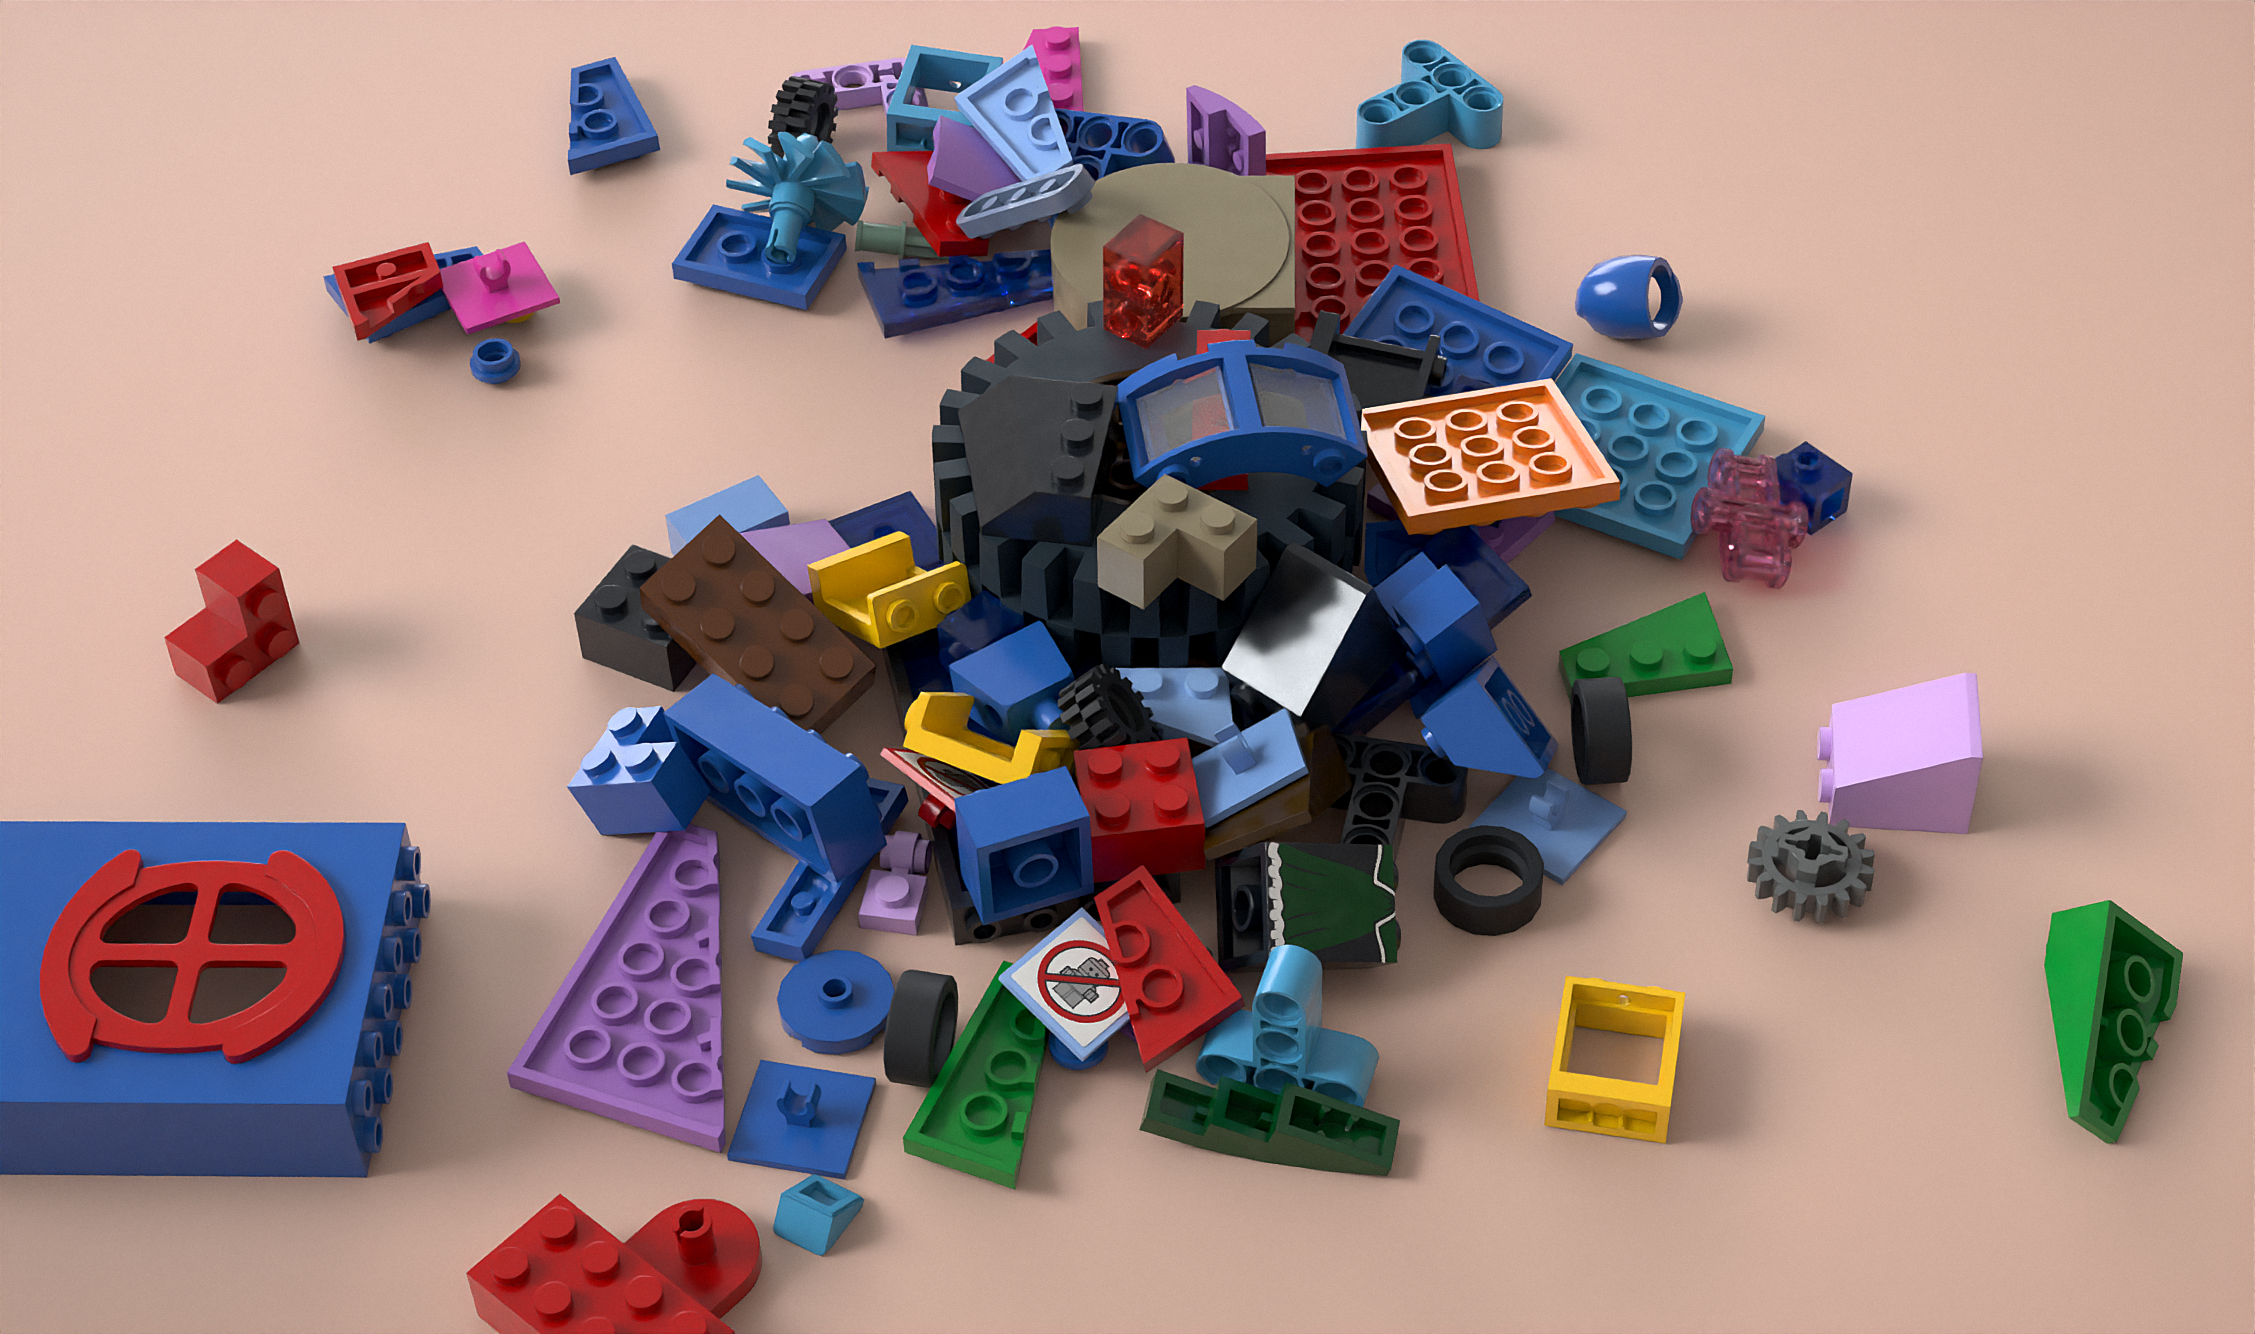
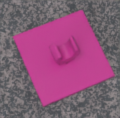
M525 241L440 269L444 286L441 288V291L467 335L560 303L558 294Z

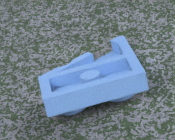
M1116 668L1120 671L1121 679L1127 677L1133 683L1131 689L1135 693L1140 691L1145 698L1141 702L1144 707H1150L1154 716L1149 719L1157 723L1159 732L1156 734L1163 740L1187 737L1211 747L1220 744L1214 736V732L1232 723L1229 682L1222 668Z

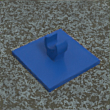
M760 1060L727 1154L728 1161L845 1180L876 1086V1078Z

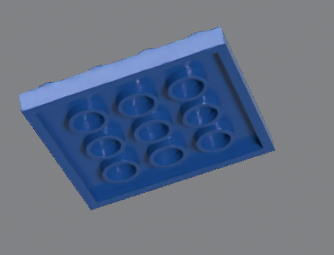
M1396 264L1343 333V335L1422 351H1426L1430 334L1441 336L1440 356L1448 357L1442 387L1433 386L1430 395L1436 397L1551 378L1555 381L1571 359L1573 343Z

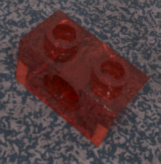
M1139 214L1103 246L1104 330L1147 349L1183 316V232Z

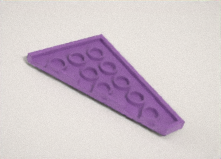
M689 824L684 831L656 832L507 1071L511 1088L721 1153L726 1144L720 851L717 831Z

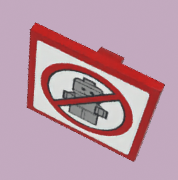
M884 747L880 754L931 793L921 804L918 816L933 828H936L938 823H941L947 829L954 827L956 824L954 798L971 794L977 790L992 788V786L974 773L916 751Z

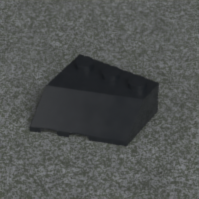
M1009 375L958 411L981 535L1092 547L1119 438L1118 386Z

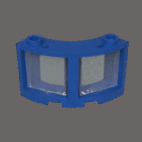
M1252 339L1207 344L1209 352L1177 360L1176 353L1147 365L1117 385L1119 393L1118 404L1133 477L1135 481L1148 489L1164 474L1196 489L1222 478L1255 472L1293 474L1329 487L1368 456L1344 364L1311 348L1286 342L1283 349L1256 347L1255 341Z

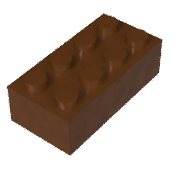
M720 514L639 588L641 608L710 675L714 673L733 686L736 684L744 686L757 701L769 708L773 706L778 707L788 716L791 722L805 731L812 729L821 735L874 685L876 665Z

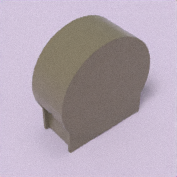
M1189 163L1142 165L1112 173L1095 181L1093 188L1090 190L1093 197L1082 209L1072 214H1069L1067 210L1060 212L1055 220L1050 238L1054 312L1060 310L1077 331L1087 328V308L1090 302L1112 299L1120 322L1141 321V297H1166L1167 321L1186 323L1195 301L1198 300L1220 305L1221 329L1232 330L1247 312L1269 320V348L1290 334H1295V175L1238 176L1218 168Z

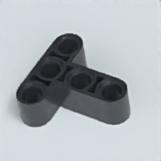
M1331 732L1354 784L1349 791L1330 806V808L1348 810L1340 844L1392 845L1393 862L1396 863L1406 819L1447 824L1456 821L1463 815L1466 809L1468 767L1454 765L1447 754L1439 758L1429 746Z

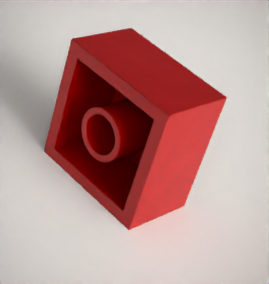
M1187 737L1073 751L1075 786L1090 815L1093 883L1121 880L1141 865H1144L1151 876L1205 869V854L1203 852L1205 823Z

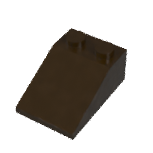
M1307 721L1294 725L1309 773L1208 828L1206 827L1203 852L1207 861L1312 822L1354 786L1328 723L1311 730Z

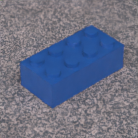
M713 673L663 713L674 742L679 743L711 790L706 800L797 860L802 859L809 864L812 870L831 882L833 880L837 883L848 873L849 876L852 875L887 845L880 824L882 813L871 797L866 782L869 779V774L863 763L851 753L842 754L829 746L825 739L812 729L805 731L797 726L778 707L773 706L769 708L757 701L744 686L740 684L733 686Z

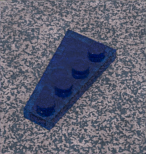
M1051 249L1000 252L994 254L992 261L980 262L976 259L968 258V255L949 256V264L920 266L919 258L899 260V267L875 269L874 261L857 263L858 278L885 339L1053 299Z

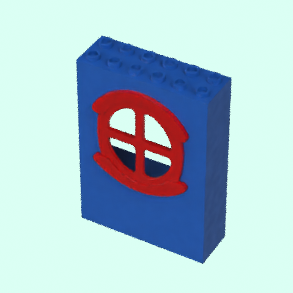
M0 821V1175L367 1178L372 1153H379L382 1148L383 1123L380 1117L382 1104H389L392 1099L393 1075L390 1069L392 1056H399L402 1050L403 1029L400 1021L401 1010L409 1009L412 1001V979L409 971L411 963H418L421 957L420 918H428L431 907L430 887L428 884H421L420 880L421 852L418 846L411 845L406 823ZM138 905H195L188 934L179 943L109 944L102 941L107 929L121 916ZM219 905H278L289 915L296 927L294 939L287 944H214L210 942ZM99 967L178 968L167 1014L162 1021L152 1024L123 1016L106 1005L98 997L91 985L92 974ZM205 969H287L283 981L270 994L253 1006L216 1021L203 1024L190 1022L200 977Z

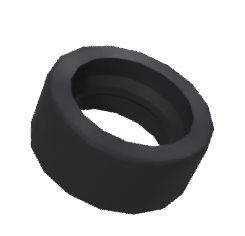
M1620 677L1576 679L1574 681L1571 693L1572 746L1577 775L1580 782L1584 785L1624 783L1628 781L1631 774V717L1626 688Z
M1480 825L1462 829L1446 839L1436 854L1433 898L1440 914L1453 926L1476 935L1497 936L1518 930L1532 921L1541 906L1544 872L1543 859L1538 848L1523 834L1506 827ZM1482 864L1496 865L1512 871L1523 881V884L1511 893L1485 896L1465 890L1454 878L1458 873L1469 867Z
M912 969L902 973L891 999L884 1038L885 1075L890 1082L931 1088L952 1052L955 1040L959 997L957 983L953 976Z

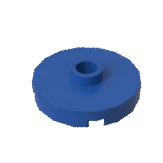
M831 950L813 954L794 965L781 981L777 1003L783 1030L790 1038L792 1034L794 1038L800 1040L802 1047L815 1053L839 1055L861 1050L873 1043L872 1037L878 1034L882 1028L883 1032H885L894 988L890 974L877 960L860 952Z

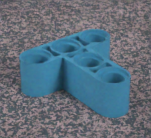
M1425 39L1411 41L1402 49L1401 83L1359 104L1356 116V149L1420 145L1447 131L1470 148L1488 149L1494 147L1500 142L1502 137L1503 95L1498 89L1438 43Z
M1295 945L1277 946L1270 953L1252 1003V1012L1240 1009L1207 1031L1195 1066L1199 1075L1213 1085L1218 1083L1222 1075L1279 1095L1285 1082H1289L1363 1108L1380 1057L1378 1050L1373 1044L1364 1038L1322 1028L1321 962L1307 949Z

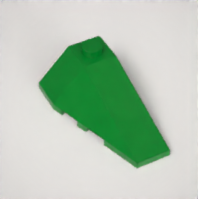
M2111 900L2052 913L2044 962L2068 1117L2107 1144L2118 1141L2140 1090L2136 1077L2143 1061L2153 1060L2159 1047L2153 1037L2160 1022L2170 1020L2176 1008L2183 952Z

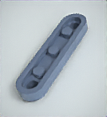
M1082 164L1066 167L984 193L963 209L958 215L956 223L968 238L972 239L980 236L982 239H987L999 230L1009 228L1010 231H1014L1033 220H1038L1040 223L1045 222L1055 214L1065 210L1072 214L1082 209L1092 199L1093 194L1090 190L1093 188L1095 180Z

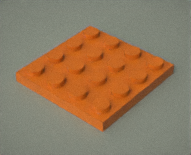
M1552 378L1362 409L1361 430H1367L1368 437L1367 461L1409 535H1433L1441 532L1443 529L1467 525L1486 526L1497 520L1521 516L1540 517L1551 511L1575 507L1588 509L1596 507L1600 503L1620 500V480Z

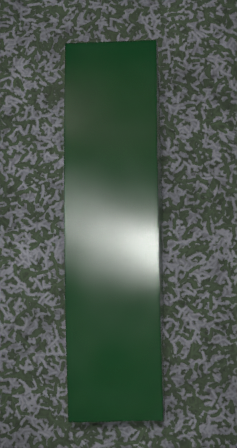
M1157 1069L1150 1083L1139 1130L1201 1149L1260 1162L1328 1172L1387 1176L1392 1167L1400 1120L1289 1082H1285L1278 1095L1222 1075L1215 1088Z

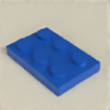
M713 204L672 262L673 277L677 280L808 310L846 252V236L841 233L805 226L801 229L796 249V259L791 263L788 260L786 264L777 263L765 255V247L768 244L773 224L771 217Z

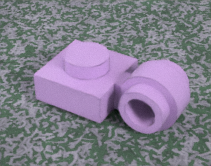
M896 831L894 836L885 835L887 845L880 851L881 869H888L890 872L871 870L858 914L860 928L917 935L929 893L927 876H920L917 873L927 874L930 869L932 841L922 839L921 833Z

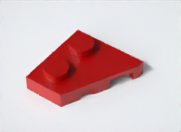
M429 242L332 267L337 287L357 341L367 338L444 287L441 272Z

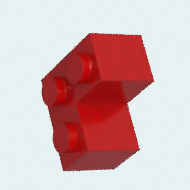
M237 539L195 568L206 607L164 637L175 674L216 704L237 689L243 687L249 680L276 660L285 656L300 643L279 568Z

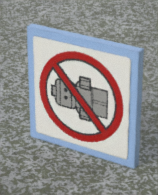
M1082 907L1003 972L998 979L1082 1062L1130 1021L1104 929Z

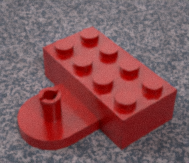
M559 1194L466 1272L478 1316L499 1334H735V1331L720 1319L737 1305L756 1284L762 1268V1251L759 1235L752 1220L742 1210L724 1201L692 1199L674 1204L658 1213L626 1242L622 1243L566 1197Z

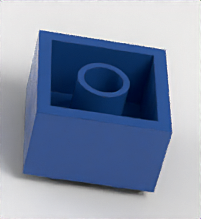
M1066 766L1044 773H1036L1023 779L988 789L977 790L971 794L954 798L961 876L983 925L1094 893L1090 815Z

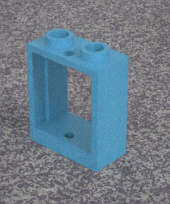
M911 45L887 111V151H934L933 130L940 115L975 128L961 112L911 105L916 87L961 93L1001 66L1003 58Z

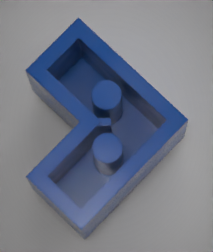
M1423 552L1419 553L1374 588L1397 637L1408 650L1405 653L1407 660L1424 680L1432 675L1446 690L1498 650L1480 602L1447 565L1438 570Z
M662 706L628 707L620 709L614 714L607 724L608 728L593 750L584 756L580 764L581 767L567 786L601 835L684 831L711 791L679 743L674 742L663 713L665 710Z

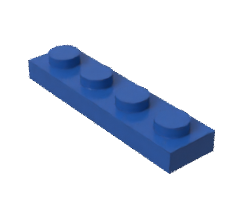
M869 778L866 782L872 799L881 810L882 819L880 824L885 836L890 832L909 799L905 785ZM872 858L852 875L849 876L848 873L837 883L833 880L832 882L812 870L808 863L800 859L751 934L755 950L799 962L810 957Z

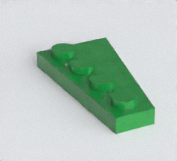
M1003 960L903 1136L904 1153L1016 1189L1050 1030L998 980L999 976L1013 965V963Z

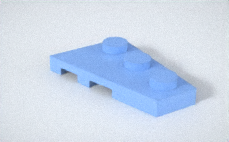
M1033 45L954 97L961 113L1021 181L1074 165Z

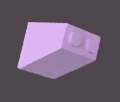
M1962 673L1832 704L1829 727H1819L1817 738V760L1827 761V769L1821 768L1819 773L1818 801L1828 803L1829 824L1835 826L1838 822L1845 819L1849 822V827L1968 833L1983 760L1977 673Z

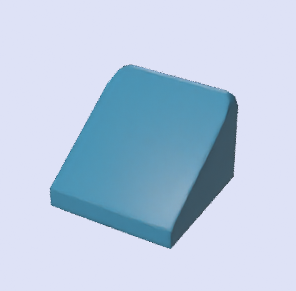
M813 1174L781 1193L773 1231L777 1236L816 1255L822 1256L832 1248L860 1211L864 1198L821 1176Z

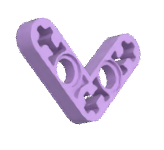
M892 58L804 70L791 76L828 83L830 86H833L835 89L834 94L837 95L838 99L834 107H837L838 111L883 105L887 122V111L906 58ZM851 84H861V85H863V86L857 87V88H845V87H844V86L851 85ZM916 87L911 105L928 107L924 88Z

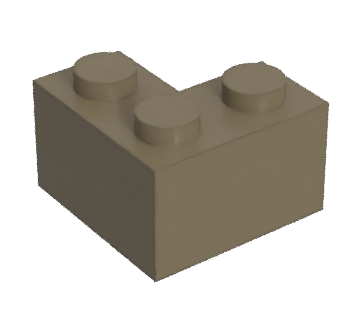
M1164 474L1097 537L1098 587L1143 610L1176 578L1224 601L1256 569L1257 519Z

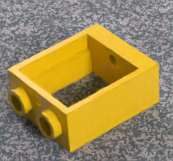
M1566 975L1548 1082L1544 1126L1666 1144L1686 992L1666 990L1657 986L1645 987L1609 982L1600 978H1581ZM1575 1026L1664 1039L1658 1085L1568 1072Z

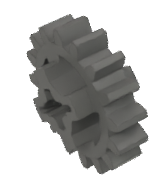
M1797 810L1796 819L1793 822H1789L1779 814L1775 816L1773 829L1761 825L1758 828L1757 840L1750 842L1747 859V881L1756 883L1755 896L1757 899L1773 898L1771 911L1774 913H1778L1786 907L1793 909L1794 921L1800 922L1806 912L1813 913L1818 923H1824L1827 911H1833L1843 919L1847 917L1849 904L1861 907L1864 904L1866 891H1871L1875 872L1873 868L1874 851L1864 849L1866 836L1863 833L1848 835L1849 822L1845 819L1834 826L1828 823V814L1822 811L1816 820H1808L1803 810Z

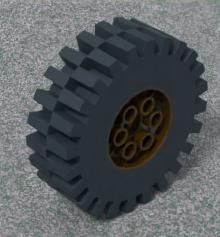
M1141 297V321L1120 322L1112 299L1090 302L1087 308V328L1077 331L1060 310L1038 317L1037 346L1015 330L1003 334L994 341V364L974 356L961 369V391L947 389L939 404L940 425H933L932 430L935 515L939 561L944 560V566L955 561L966 566L974 613L969 615L976 622V626L980 630L984 631L1001 622L1002 638H1005L1040 620L1072 670L1073 676L1088 653L1099 655V650H1101L1102 664H1107L1109 669L1113 667L1133 668L1135 659L1157 660L1158 668H1188V657L1201 654L1204 655L1211 668H1222L1285 548L1292 541L1297 542L1352 574L1353 566H1359L1362 553L1367 457L1329 487L1293 474L1255 472L1248 473V491L1199 490L1257 519L1256 569L1224 601L1179 578H1176L1144 610L1098 587L1097 537L1148 490L1147 487L1134 480L1120 409L1119 438L1092 547L981 535L972 491L969 465H967L964 439L958 419V411L1009 375L1117 386L1135 372L1169 355L1176 353L1177 360L1196 355L1197 330L1221 329L1220 305L1211 302L1196 300L1186 323L1167 321L1166 297ZM1247 312L1232 330H1251V339L1255 341L1256 347L1269 348V320ZM1292 333L1270 347L1283 349L1286 342L1311 348V344ZM1352 394L1361 428L1362 408L1357 396ZM1256 395L1263 426L1305 428L1299 405L1275 397ZM1195 404L1178 411L1164 420L1171 450L1194 441ZM1361 430L1367 451V430Z

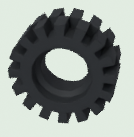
M789 77V80H785L782 83L783 91L778 90L775 96L778 102L777 105L772 104L771 112L774 113L773 120H769L768 129H772V133L768 136V144H772L770 148H772L773 153L782 159L785 153L778 138L779 132H788L795 138L807 133L816 136L819 143L823 140L832 144L833 139L830 136L832 131H836L837 123H833L834 117L838 116V108L834 107L838 99L837 95L834 94L835 89L833 86H830L828 83L801 77Z
M1107 664L1096 665L1059 693L1061 698L1058 700V707L1064 711L1060 714V717L1064 724L1070 725L1071 729L1067 733L1071 740L1077 738L1081 744L1078 748L1079 750L1159 741V737L1156 735L1159 732L1157 723L1149 719L1154 715L1150 707H1144L1141 702L1145 699L1140 691L1135 693L1131 689L1133 683L1127 677L1121 679L1120 671L1114 667L1109 669Z

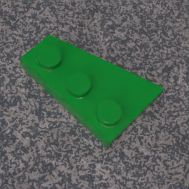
M1705 592L1559 651L1558 667L1570 704L1572 687L1576 679L1620 677L1625 685L1627 697L1732 683L1733 666Z

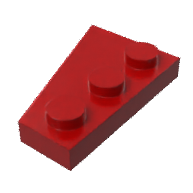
M934 151L872 152L871 168L878 177L885 176L891 184L890 193L898 203L904 202L913 213V223L939 257L988 255L989 238L982 239L979 236L970 239L956 223L958 215L972 201L929 185L927 165Z
M1141 865L1094 897L1146 1073L1245 1006L1243 996L1144 865Z

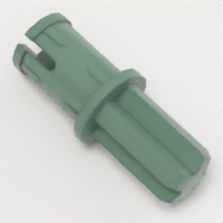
M858 220L855 251L898 255V260H903V255L940 260L950 258L939 257L918 228L907 227L906 221H902L901 226Z

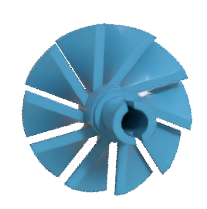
M788 132L778 133V138L785 153L783 159L773 153L772 148L751 137L746 138L743 141V145L759 155L765 163L731 156L729 165L742 170L754 179L738 181L727 179V188L770 197L759 202L742 204L741 209L749 213H770L773 224L768 244L765 247V255L777 263L786 264L787 260L791 263L796 259V249L801 229L811 222L815 223L816 228L828 231L836 229L844 221L851 226L855 225L863 212L869 192V187L865 186L862 167L857 161L844 163L832 144L823 140L819 143L816 136L807 133L797 138Z

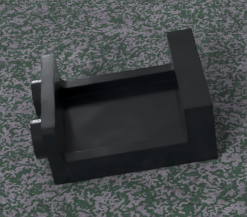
M1320 310L1310 340L1311 349L1326 354L1344 364L1351 394L1357 396L1362 409L1436 397L1430 395L1433 386L1442 387L1448 357L1440 356L1441 336L1430 334L1426 351L1342 335L1339 334L1340 314Z

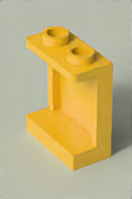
M900 531L807 565L814 606L833 624L880 649L974 613L966 566L955 561L929 572L915 566L910 536Z
M921 692L918 699L911 704L906 714L904 726L907 734L903 747L997 783L1006 784L1036 773H1044L1064 766L1067 767L1071 777L1073 775V751H1078L1081 744L1077 738L1071 740L1067 730H1021L1017 745L1013 747L967 728L974 696L966 693Z

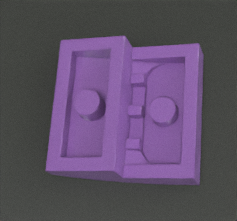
M1196 85L1187 87L1188 163L1218 168L1238 176H1266V130L1249 113L1225 97Z
M940 115L933 130L935 150L927 165L929 185L974 201L984 193L1021 182L1020 178L975 128Z

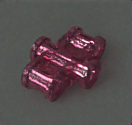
M1718 448L1709 464L1707 475L1708 487H1702L1697 491L1691 506L1690 521L1692 530L1696 534L1707 535L1711 531L1719 532L1722 574L1727 582L1739 583L1742 579L1764 582L1768 588L1780 589L1785 585L1791 571V549L1798 548L1805 538L1808 528L1807 508L1802 502L1791 501L1787 505L1779 504L1780 491L1775 459L1771 455L1761 454L1756 458L1735 455L1729 448Z

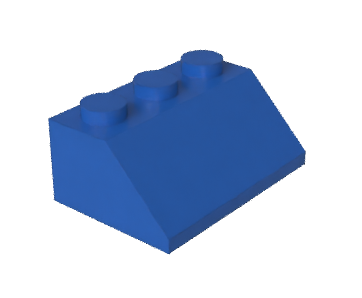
M1493 655L1448 689L1442 691L1420 718L1426 726L1421 730V733L1428 746L1439 758L1447 754L1456 766L1536 779L1546 771L1559 746L1556 739Z

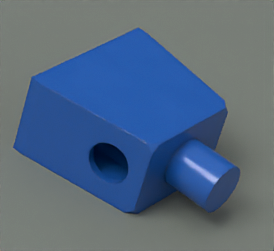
M1040 620L949 665L954 693H966L974 696V703L969 717L1006 744L1016 746L1021 730L1069 731L1071 729L1070 725L1064 724L1061 720L1060 714L1064 711L1058 707V700L1061 698L1059 696L1060 691L1075 681L1072 670Z

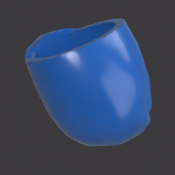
M1625 255L1596 264L1584 276L1577 289L1575 310L1578 316L1585 319L1596 332L1602 335L1623 340L1663 337L1667 334L1678 319L1683 296L1679 280L1667 260L1662 257L1648 255ZM1651 277L1655 278L1661 291L1660 309L1654 320H1651L1648 298Z

